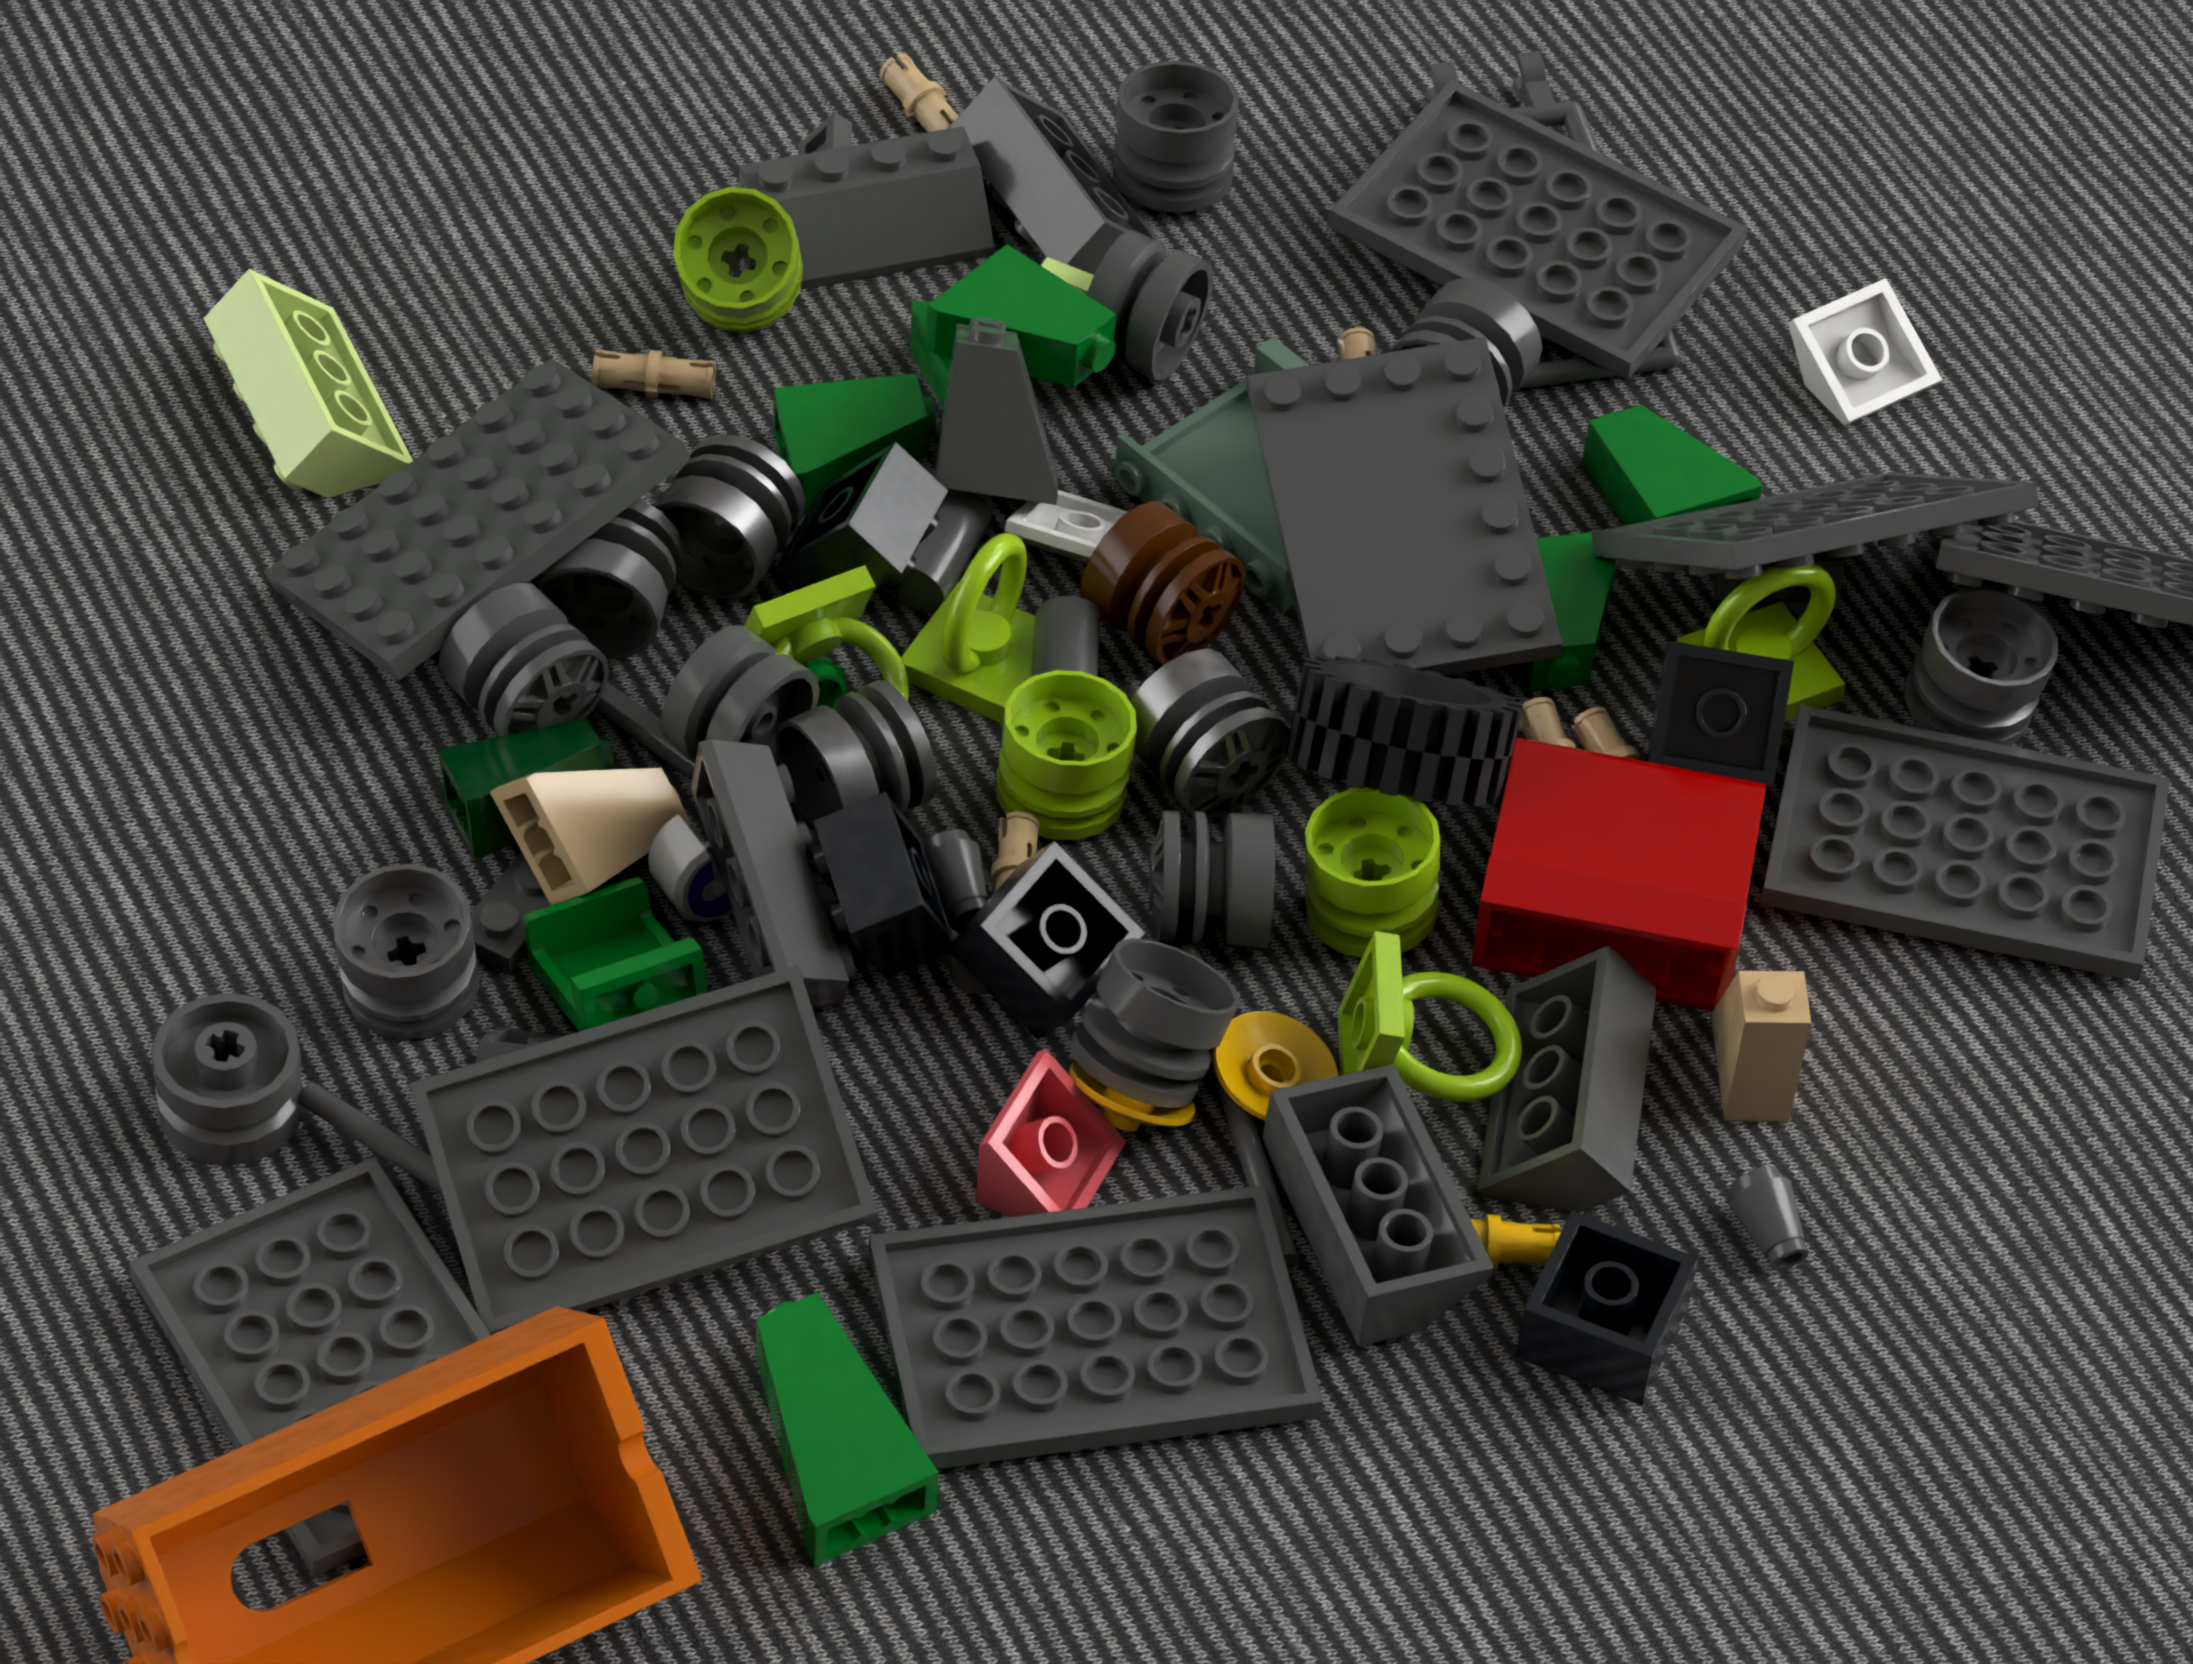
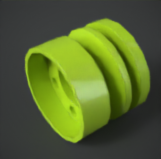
M728 187L707 193L687 209L676 228L673 256L686 301L703 321L722 331L749 333L771 326L788 313L801 291L803 263L792 219L780 204L773 198L755 189ZM741 258L749 259L751 270L743 269L739 278L732 277L730 266H738Z
M1055 670L1032 676L1014 688L1005 704L1001 734L1002 748L999 751V767L996 774V799L1005 815L1014 811L1030 813L1040 823L1038 835L1055 840H1079L1098 835L1116 823L1126 805L1127 786L1130 780L1129 765L1133 759L1137 732L1136 711L1126 694L1106 679L1082 671Z
M1369 787L1351 788L1326 799L1312 812L1305 829V907L1307 923L1321 942L1339 953L1350 956L1363 957L1374 931L1400 935L1401 953L1415 948L1432 932L1439 914L1438 872L1440 870V835L1438 821L1424 803L1414 800L1411 796L1397 794V796L1379 793L1378 789Z

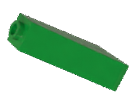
M816 1292L796 1302H783L773 1307L766 1315L757 1318L756 1361L806 1553L813 1566L816 1567L935 1513L937 1508L938 1470L819 1294Z

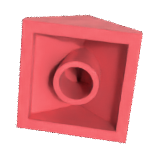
M1047 1049L1036 1053L979 1145L976 1203L1009 1217L1087 1208L1127 1142L1095 1104L1075 1085V1081Z

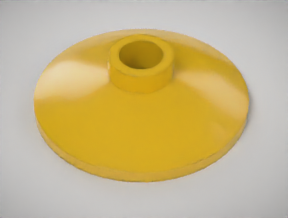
M1253 1011L1235 1017L1231 1020L1220 1045L1213 1049L1214 1069L1226 1093L1245 1111L1264 1121L1271 1091L1338 1076L1334 1058L1321 1038L1301 1022L1275 1012Z
M1076 1060L1072 1062L1069 1075L1075 1081V1085L1093 1102L1104 1108L1102 1114L1118 1129L1134 1132L1138 1130L1140 1123L1153 1126H1181L1191 1122L1196 1109L1193 1102L1180 1108L1156 1107L1133 1100L1106 1087L1089 1075Z

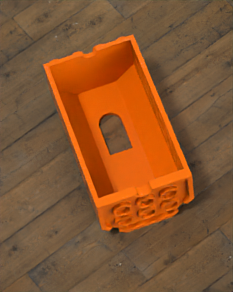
M555 1306L92 1513L95 1536L92 1537V1544L98 1559L99 1571L107 1589L106 1592L99 1595V1601L105 1618L115 1634L124 1632L133 1655L132 1658L125 1660V1664H527L702 1581L662 1471L655 1465L645 1446L643 1431L646 1428L604 1317L560 1306ZM345 1501L347 1502L370 1563L269 1609H250L237 1599L231 1585V1571L236 1558L246 1547Z

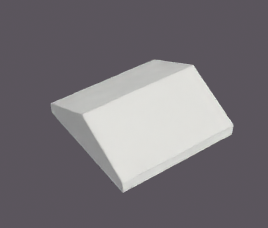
M1886 278L1801 315L1788 323L1804 385L1844 426L1942 381Z
M1058 490L1056 505L1026 501L1007 520L1005 532L1015 534L1024 544L1088 563L1090 556L1103 536L1128 511Z

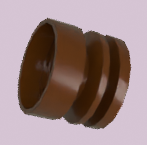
M1151 501L1136 506L1122 516L1103 536L1090 556L1082 576L1080 596L1097 605L1102 620L1114 629L1128 632L1134 644L1140 648L1147 649L1151 657L1164 665L1187 652L1206 649L1220 634L1237 608L1244 590L1246 571L1240 559L1228 551L1221 550L1219 544L1213 539L1201 535L1198 536L1194 525L1167 505Z

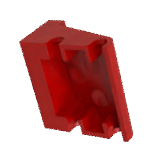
M1516 737L1480 900L1471 966L1534 978L1609 945L1657 988L1655 1001L1713 1011L1733 979L1746 913V903L1766 784Z

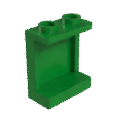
M634 877L527 913L522 919L530 969L579 1032L709 992L702 948L693 937L674 942L653 916L648 887L641 877Z

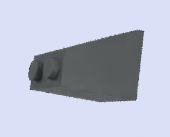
M971 317L970 325H956L935 464V479L946 489L1056 505L1058 496L1056 468L1017 332L1006 331L1007 323L1001 320Z

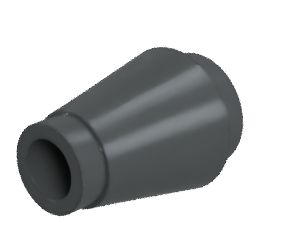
M952 829L933 835L923 843L943 906L949 916L952 917L955 926L963 929L988 901L979 844L971 840L966 831Z
M1774 1166L1754 1169L1736 1179L1729 1188L1733 1197L1730 1209L1763 1255L1769 1260L1771 1267L1774 1270H1784L1806 1259L1809 1251L1805 1244L1791 1180L1787 1177H1782L1778 1168Z

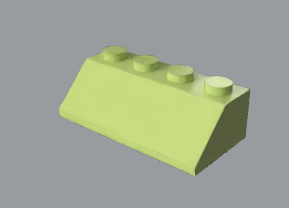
M248 269L203 318L215 341L213 344L215 353L226 363L235 381L233 384L234 391L247 404L255 420L253 424L254 431L267 444L276 462L274 464L276 474L289 487L295 490L305 488L330 498L380 484L384 478L402 470L413 461L333 307Z

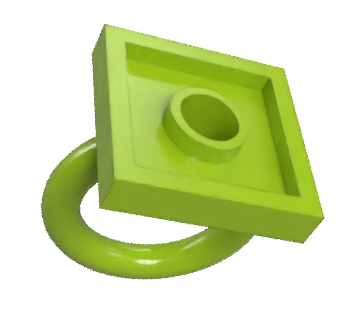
M1012 533L998 534L978 551L966 569L960 583H957L944 603L940 605L901 656L907 672L908 683L1003 724L1005 704L1014 688L1032 677L1035 616L1016 608L1022 593L1027 570L1026 548L1018 536ZM1002 563L999 583L994 598L983 594V591L996 569Z
M1815 563L1793 568H1778L1774 565L1763 570V574L1750 577L1722 601L1712 615L1707 628L1677 638L1676 642L1794 661L1784 721L1797 717L1800 704L1823 708L1843 699L1845 682L1813 642L1827 623L1835 603L1834 582L1830 574ZM1791 586H1805L1810 589L1811 597L1809 604L1798 621L1782 601L1745 614L1757 602L1780 589Z
M865 565L753 606L744 627L774 647L775 655L786 654L798 663L803 664L813 658L827 655L842 642L851 644L865 652L877 665L883 681L892 684L908 701V676L897 650L881 633L859 621L876 587Z
M1374 931L1337 1011L1340 1075L1394 1064L1403 1083L1427 1096L1453 1102L1484 1099L1503 1089L1516 1074L1522 1054V1043L1518 1027L1504 1004L1481 985L1458 975L1445 972H1419L1402 977L1400 935ZM1426 997L1443 998L1459 1003L1477 1014L1489 1027L1494 1037L1496 1053L1492 1063L1486 1069L1476 1074L1457 1076L1438 1072L1419 1062L1408 1052L1414 1025L1412 1001Z

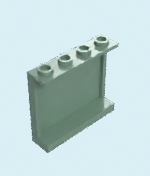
M1272 337L1256 347L1254 372L1252 375L1309 366V364ZM1247 378L1142 446L1125 432L1117 437L1114 479L1119 482L1128 494L1137 496L1144 503L1156 501L1167 505L1194 525L1198 536L1201 535L1213 539L1219 544L1221 550L1228 551L1240 559L1246 571L1245 585L1257 597L1264 598L1281 613L1296 605L1247 392Z

